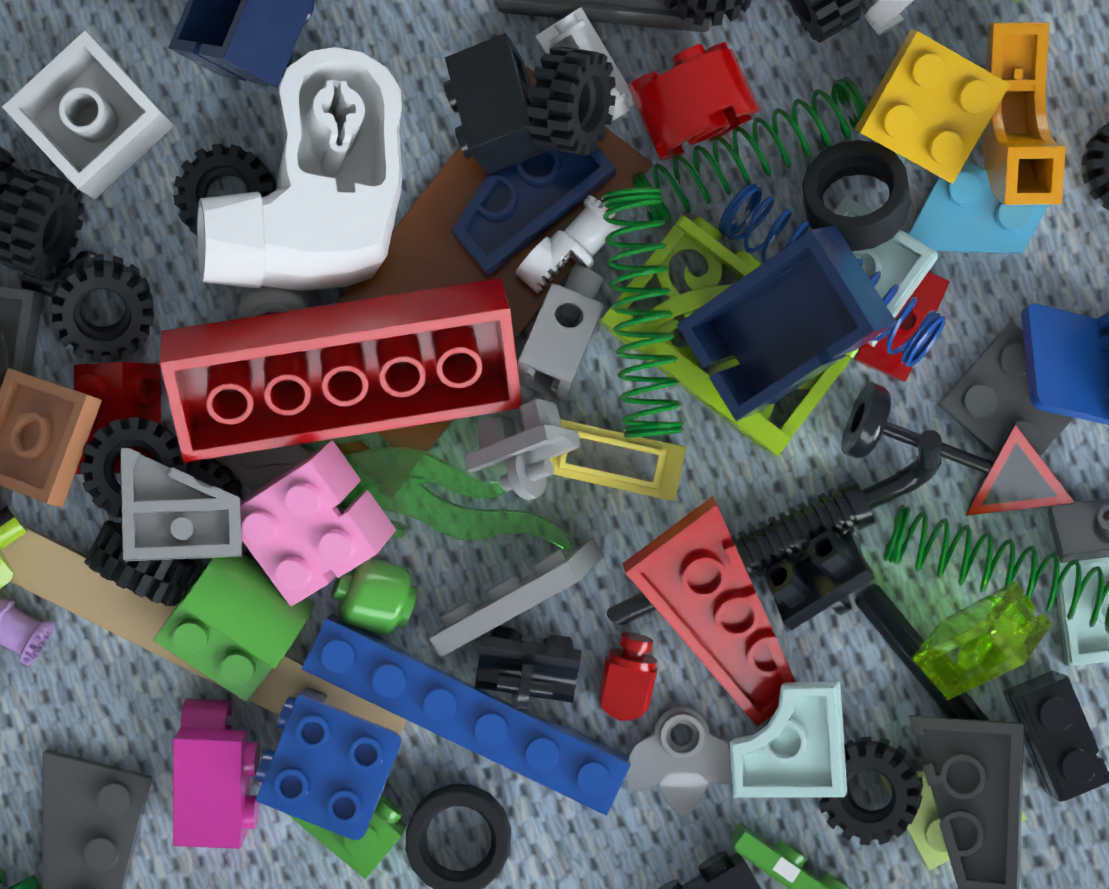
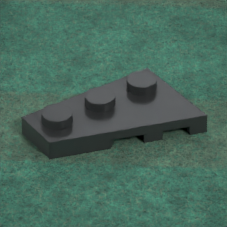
M920 715L908 716L913 734L916 735L924 762L923 769L936 803L941 821L939 823L958 889H1019L1025 723Z

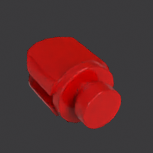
M623 632L621 633L619 645L624 649L612 648L609 650L608 656H606L598 697L602 709L609 716L619 721H631L640 718L649 708L657 675L656 666L658 661L653 656L645 654L652 651L653 639L637 633Z

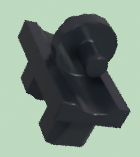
M826 530L811 540L810 546L807 549L810 555L808 558L795 566L789 561L780 560L765 570L764 575L781 619L789 629H795L828 607H831L839 615L847 613L852 609L848 595L875 578L862 554L859 539L851 531L839 537Z
M501 626L495 627L491 636L482 635L475 681L476 688L518 694L517 710L527 711L529 696L573 703L582 650L574 649L573 641L570 637L551 634L549 637L544 638L543 644L521 641L522 635L516 629Z

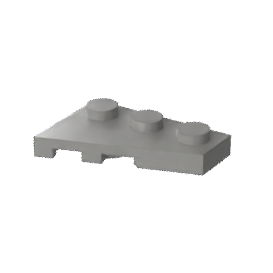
M594 537L565 554H562L559 549L533 564L531 568L534 572L525 578L517 581L515 576L512 575L488 589L485 593L489 599L474 608L468 600L443 614L440 618L444 626L433 634L429 640L441 658L579 582L604 555Z

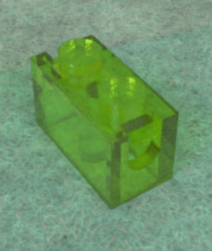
M1016 581L943 619L912 657L913 661L947 700L1025 664L1051 627L1052 623L1043 613L1037 617L1034 616V604L1023 594V589ZM963 645L956 655L958 664H954L949 660L946 653Z

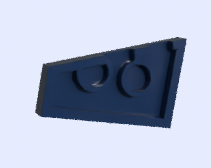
M599 148L595 152L589 151V155L585 156L548 149V152L496 171L486 177L452 228V233L487 277L581 204L589 195H592L617 175L616 167Z

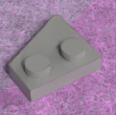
M121 448L124 561L242 557L240 497L201 482L193 476L173 467L165 466L141 455L133 449Z

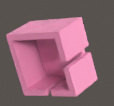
M333 440L258 487L240 502L242 541L291 607L328 585L335 576L339 578L375 556L396 531V528L369 490L361 493L342 514L336 507L358 485L361 479Z

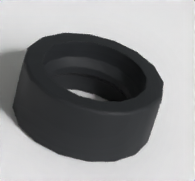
M863 140L837 143L819 153L807 167L802 182L806 218L811 229L836 225L852 251L872 249L889 241L906 222L910 209L909 182L906 167L895 152L879 143ZM865 175L875 177L887 184L889 188V198L885 204L868 215L856 217L838 215L826 208L823 201L824 192L830 185L845 176Z
M450 784L432 791L417 805L406 829L405 851L412 870L427 886L433 889H483L501 874L510 852L511 826L504 808L489 792L473 785ZM452 806L468 807L477 811L487 821L491 832V847L486 858L476 867L465 871L449 870L439 865L430 855L426 844L427 829L431 820L440 811Z

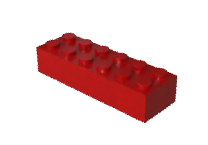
M502 278L162 330L160 367L183 463L519 409L520 405H522L511 312Z

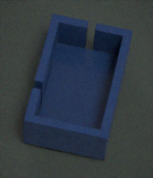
M188 0L168 48L223 77L242 81L248 80L251 83L277 88L286 68L292 64V51L302 27L313 14L314 0Z
M836 225L810 230L676 325L703 368L729 360L734 356L738 360L739 365L719 371L709 378L735 421H739L771 406L846 357V353L858 349L897 322Z

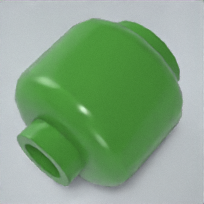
M372 557L341 577H336L331 598L339 601L338 612L342 622L377 635H387L395 627H405L412 614L418 589L416 586L411 585V577L407 569Z

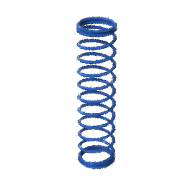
M749 184L734 196L724 210L719 223V231L721 234H724V237H728L732 241L744 238V249L748 253L761 250V260L764 263L767 261L766 251L768 245L786 226L791 217L792 210L786 209L779 215L763 243L755 248H749L748 240L750 233L765 219L774 204V196L767 197L759 206L762 197L761 187H757V184ZM752 194L745 212L750 210L747 218L739 226H737V222L732 224L739 207ZM751 218L746 231H744L740 235L733 236L737 234L744 227L748 219ZM809 221L802 222L797 227L785 248L806 234L809 228ZM857 259L860 265L862 266L863 260ZM880 271L875 272L869 278L874 286L880 279ZM899 284L893 285L882 300L886 306L898 292ZM917 297L909 300L896 319L897 323L870 340L878 341L889 335L886 345L888 354H897L903 351L901 361L902 364L906 363V367L914 366L924 357L937 340L945 325V316H940V313H936V310H931L908 340L898 348L891 349L894 336L901 322L916 305Z

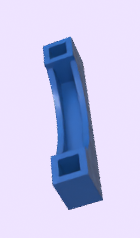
M335 614L325 618L301 668L314 676L606 816L631 766L629 755L581 732L571 730L531 712L517 710L515 705L432 666L388 642L381 636L342 622L339 616Z

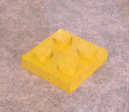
M910 29L854 130L953 184L1011 84L919 31Z

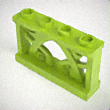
M681 215L661 242L667 246L663 249L655 250L643 266L666 265L669 267L670 260L675 254L691 250L698 252L705 259L708 266L707 272L703 276L697 277L690 273L686 265L683 276L684 282L690 291L682 294L672 284L669 269L664 272L634 277L627 287L645 288L656 274L660 287L669 288L671 292L665 294L669 298L668 300L651 310H670L673 314L670 317L630 325L619 330L672 333L674 330L679 329L676 325L679 322L674 318L683 315L684 318L688 317L694 310L699 309L732 286H718L723 269L737 280H740L762 265V263L744 250L739 249L736 255L718 242L722 234L703 218L695 216L691 221L684 215ZM622 292L616 301L640 293ZM634 301L620 305L618 308L629 309ZM611 307L600 321L602 327L624 344L649 339L616 334L613 331L616 325L635 318L631 315L617 313ZM671 340L632 348L637 354L674 355L678 359L673 363L655 367L667 377L677 378L680 381L678 383L679 386L772 457H777L781 454L795 432L859 351V349L846 353V357L798 387V390L807 391L778 428L768 421L775 403L759 413L735 421L709 377L715 373L739 365L737 359L725 361L707 374L698 367L700 362L690 346L677 347Z

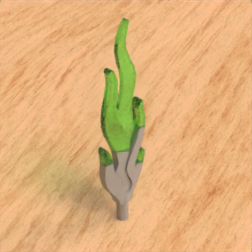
M365 434L322 440L318 442L328 443L331 440H333L335 444L354 442L361 439L363 436H365ZM306 443L216 457L215 460L229 467L251 491H254L315 450ZM384 446L342 453L361 481L340 504L336 505L341 514L361 493L369 490L382 510L410 516L424 522L436 531L457 540H479L498 535L527 533L542 537L567 552L573 548L572 540L550 520L530 511L466 508L437 496L423 484L428 482L436 483L454 492L477 499L502 496L506 491L501 487L500 482H483L424 450L405 446ZM390 520L396 528L395 533L391 537L402 538L408 532V527L401 522Z

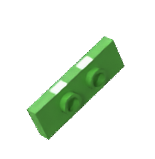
M741 822L729 837L735 852L788 889H852L828 871H825L822 877L819 878L806 869L803 865L808 858L783 839H780L776 846H774Z

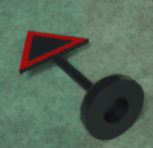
M871 381L865 385L855 400L843 433L841 450L843 454L853 458L865 457L876 447L882 435L918 448L921 434L887 422L891 409V395L884 386ZM1015 422L993 461L942 442L941 457L985 473L965 516L1075 503L1074 499Z

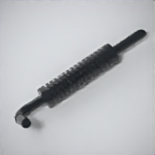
M934 430L924 431L919 437L917 458L893 476L861 490L854 479L838 485V492L834 488L828 490V497L821 493L818 495V501L814 498L808 499L809 506L802 502L798 504V511L791 507L788 509L789 515H786L784 512L778 513L779 520L772 516L768 518V525L761 521L758 523L759 529L757 530L754 526L748 527L749 534L742 530L738 532V539L731 535L750 580H754V573H757L759 577L763 576V569L771 567L780 560L786 559L791 563L795 560L793 556L795 554L798 558L804 557V550L808 552L807 549L810 546L811 540L826 530L840 537L844 534V531L846 533L848 531L854 533V527L862 530L874 524L875 520L872 509L918 489L937 473L942 460V439L939 433ZM639 593L611 606L607 610V617L615 624L624 625L657 609L643 593Z

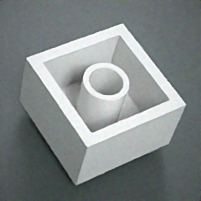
M85 30L2 106L80 191L93 199L101 195L175 126Z

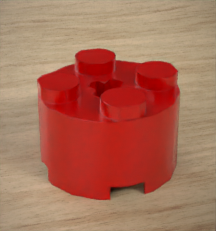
M726 42L716 44L706 50L702 44L687 48L671 59L675 66L674 68L659 75L658 71L647 73L633 80L628 85L632 95V102L660 160L674 158L676 154H685L681 144L686 141L690 145H694L707 139L713 141L717 135L722 137L732 132L735 127H741L752 119L751 114L761 110L733 50L728 48Z

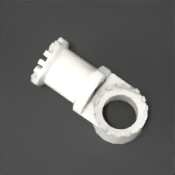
M589 195L583 201L585 205L584 210L566 230H557L551 238L545 237L517 268L515 274L537 294L543 290L542 286L545 288L548 285L545 279L551 282L554 279L552 276L560 272L558 269H562L565 266L564 263H567L570 257L579 265L590 269L594 264L592 257L606 243L605 237L611 232L625 227L610 224L603 219V215L608 208L601 205L602 202ZM615 213L608 216L609 218L620 220L615 216Z

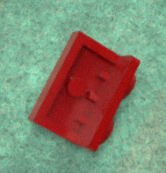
M108 362L74 365V390L102 400L86 444L91 443L94 439L93 435L100 428L110 425V422L117 419L139 417L161 424L162 386L161 367L159 364ZM139 446L128 447L156 461L152 453L147 449ZM121 452L114 461L113 474H121ZM82 453L75 474H83L80 473V463L84 462L85 453Z

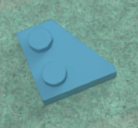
M966 161L953 184L940 177L936 178L907 234L934 251L1021 254L1025 251L1049 204L1004 205L993 194L986 171Z

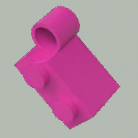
M186 698L183 703L181 726L173 738V846L240 849L249 829L257 828L259 802L255 801L257 795H250V777L256 776L259 767L260 745L259 742H248L247 730H231L232 725H226L227 715L232 716L231 700Z

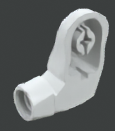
M337 47L310 51L286 68L279 87L284 150L278 172L277 190L262 198L261 194L257 191L200 198L197 212V253L202 282L260 289L261 286L298 291L346 287L372 279L388 255L402 186L399 133L402 112L401 89L387 67L363 52Z

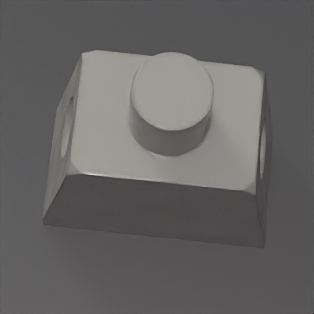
M573 266L564 287L551 284L518 360L517 368L519 384L521 386L565 403L604 306L595 300L603 278L598 273L585 267ZM560 315L576 321V326L572 328L562 326L558 322Z

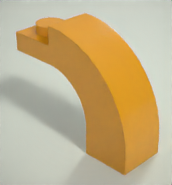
M989 22L986 70L1011 84L982 133V150L987 178L993 194L1004 205L1062 204L1066 147L1055 142L1052 138L1046 113V73L1050 27L1048 22Z

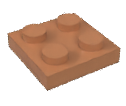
M8 368L0 388V486L41 502L63 508L102 400Z

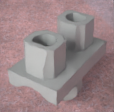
M535 399L520 405L519 412L523 429L521 433L516 434L513 418L498 416L478 422L480 449L465 454L467 471L475 472L486 467L496 476L500 477L501 487L505 491L514 490L520 498L525 500H532L542 496L547 485L546 477L554 473V466L549 459L581 447L578 431L562 428L556 403L542 399Z

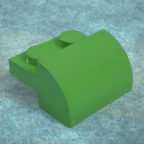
M243 553L242 557L210 558L192 582L184 597L159 629L153 641L247 702L272 668L275 669L287 653L310 616L315 602L307 597L291 607L262 567Z

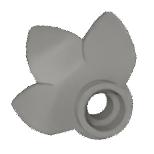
M676 706L663 712L655 723L654 734L637 742L629 754L631 766L626 774L629 790L642 791L658 784L659 790L666 802L682 817H687L700 803L706 791L708 781L715 784H732L730 747L720 738L709 734L708 725L703 716L690 707ZM677 724H686L691 728V737L685 743L679 744L671 739V730Z

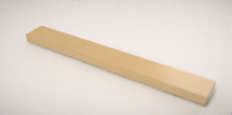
M26 525L24 526L28 532L2 549L5 558L14 572L9 582L219 685L153 641L157 632L176 606L171 605L170 607L165 606L161 602L159 604L152 602L145 596L142 598L127 588L123 589L117 586L114 581L104 579L100 576V573L92 571L84 563L86 555ZM286 654L277 667L270 670L249 698V701L280 715L288 696L296 699L301 691L309 687L326 694V704L393 730L399 735L407 722L406 719L302 670L301 668L304 663Z

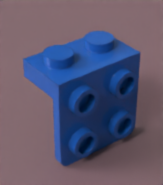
M1036 303L1024 308L1021 312L1029 395L1032 405L1038 410L1109 425V312L1099 318H1093Z
M306 687L297 695L296 699L288 696L281 710L276 728L283 730L276 750L268 748L260 762L255 780L262 782L255 801L351 840H359L368 829L400 749L401 737L393 730L326 704V694Z

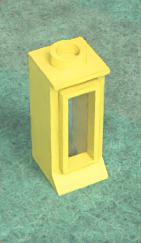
M561 419L562 428L578 431L581 447L549 459L554 466V473L552 475L675 502L687 449L686 446L643 437L625 438L623 436L624 433Z

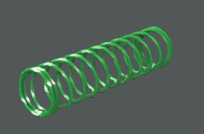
M843 77V79L833 83L831 90L832 98L821 90H815L811 100L812 108L805 101L797 98L793 102L792 117L780 108L774 109L772 127L765 120L756 117L752 125L753 138L745 129L738 126L735 127L732 135L734 149L724 138L718 135L715 136L712 145L714 159L705 148L699 145L694 146L693 149L694 168L683 156L676 154L673 158L675 179L680 184L679 159L692 175L706 203L711 204L708 191L699 178L698 150L707 158L715 170L726 194L731 195L732 191L720 170L718 141L729 151L740 169L746 185H749L752 182L739 157L737 132H741L757 154L766 176L770 177L772 174L770 167L758 145L757 123L760 122L770 133L781 152L784 164L790 168L792 165L791 160L778 137V113L789 122L800 140L801 149L805 157L810 159L812 155L810 148L798 127V104H801L813 118L820 130V138L827 149L832 145L818 117L817 95L820 94L830 104L840 120V130L847 140H851L852 136L849 126L838 108L836 90L839 102L844 107L845 101L850 105V98L858 114V117L854 114L855 122L849 116L850 125L853 129H855L867 106L855 83L850 78ZM656 163L653 168L655 187L660 189L658 169H660L674 188L686 212L691 213L692 210L689 202L672 175L664 166ZM639 171L638 174H633L632 180L635 188L652 187L643 172ZM663 201L648 205L650 211L647 209V215L650 221L663 220L665 222L666 220L669 223L671 222L670 213Z
M652 187L615 190L607 192L601 197L603 200L601 205L611 208L604 213L603 219L610 224L627 226L608 234L605 237V242L615 247L631 248L614 254L607 260V264L615 269L635 271L614 278L609 283V287L621 292L641 293L616 301L612 304L611 309L621 314L644 315L643 317L619 323L613 328V331L620 336L649 338L623 345L615 351V354L626 359L656 360L625 368L617 374L620 379L626 381L658 383L626 391L621 394L619 399L632 404L664 405L624 416L622 422L626 425H631L623 428L625 432L623 436L625 438L677 434L684 431L681 421L631 420L679 408L682 403L678 400L629 398L632 395L677 385L680 382L677 378L625 375L634 371L675 362L678 358L674 355L623 353V351L674 339L675 335L664 332L619 330L630 325L670 317L673 314L670 310L618 308V306L625 303L665 295L671 292L669 288H636L615 285L623 280L664 272L669 269L666 265L642 266L613 263L614 260L625 256L663 249L667 246L665 243H625L610 240L617 235L630 231L663 226L665 223L663 220L626 221L608 217L625 209L661 203L663 200L661 196L662 191Z
M904 504L899 506L894 518L892 537L884 550V561L889 560L890 563L899 564L911 535L923 517L915 563L916 571L921 570L929 550L944 524L943 543L936 573L938 579L941 578L959 539L966 531L965 550L958 583L961 586L965 582L981 545L988 537L987 556L980 585L981 593L986 590L1001 554L1006 546L1010 544L1009 564L1001 595L1003 600L1007 598L1023 560L1032 551L1031 571L1023 602L1024 606L1029 605L1035 586L1050 559L1054 558L1053 579L1045 608L1046 613L1051 612L1053 602L1066 574L1073 565H1076V582L1067 619H1073L1077 603L1091 576L1098 571L1097 597L1089 621L1090 628L1095 626L1100 607L1109 591V581L1104 586V574L1100 566L1092 568L1081 582V565L1078 559H1074L1065 566L1059 576L1060 565L1056 552L1048 554L1037 569V551L1034 545L1027 547L1014 565L1015 544L1012 538L1005 540L1001 544L992 560L993 537L990 532L984 533L979 538L970 554L971 529L969 525L961 527L947 551L950 524L947 518L938 522L925 546L928 528V516L925 511L916 516L902 544L911 509L909 506L905 508ZM1109 605L1105 617V630L1107 633H1109Z

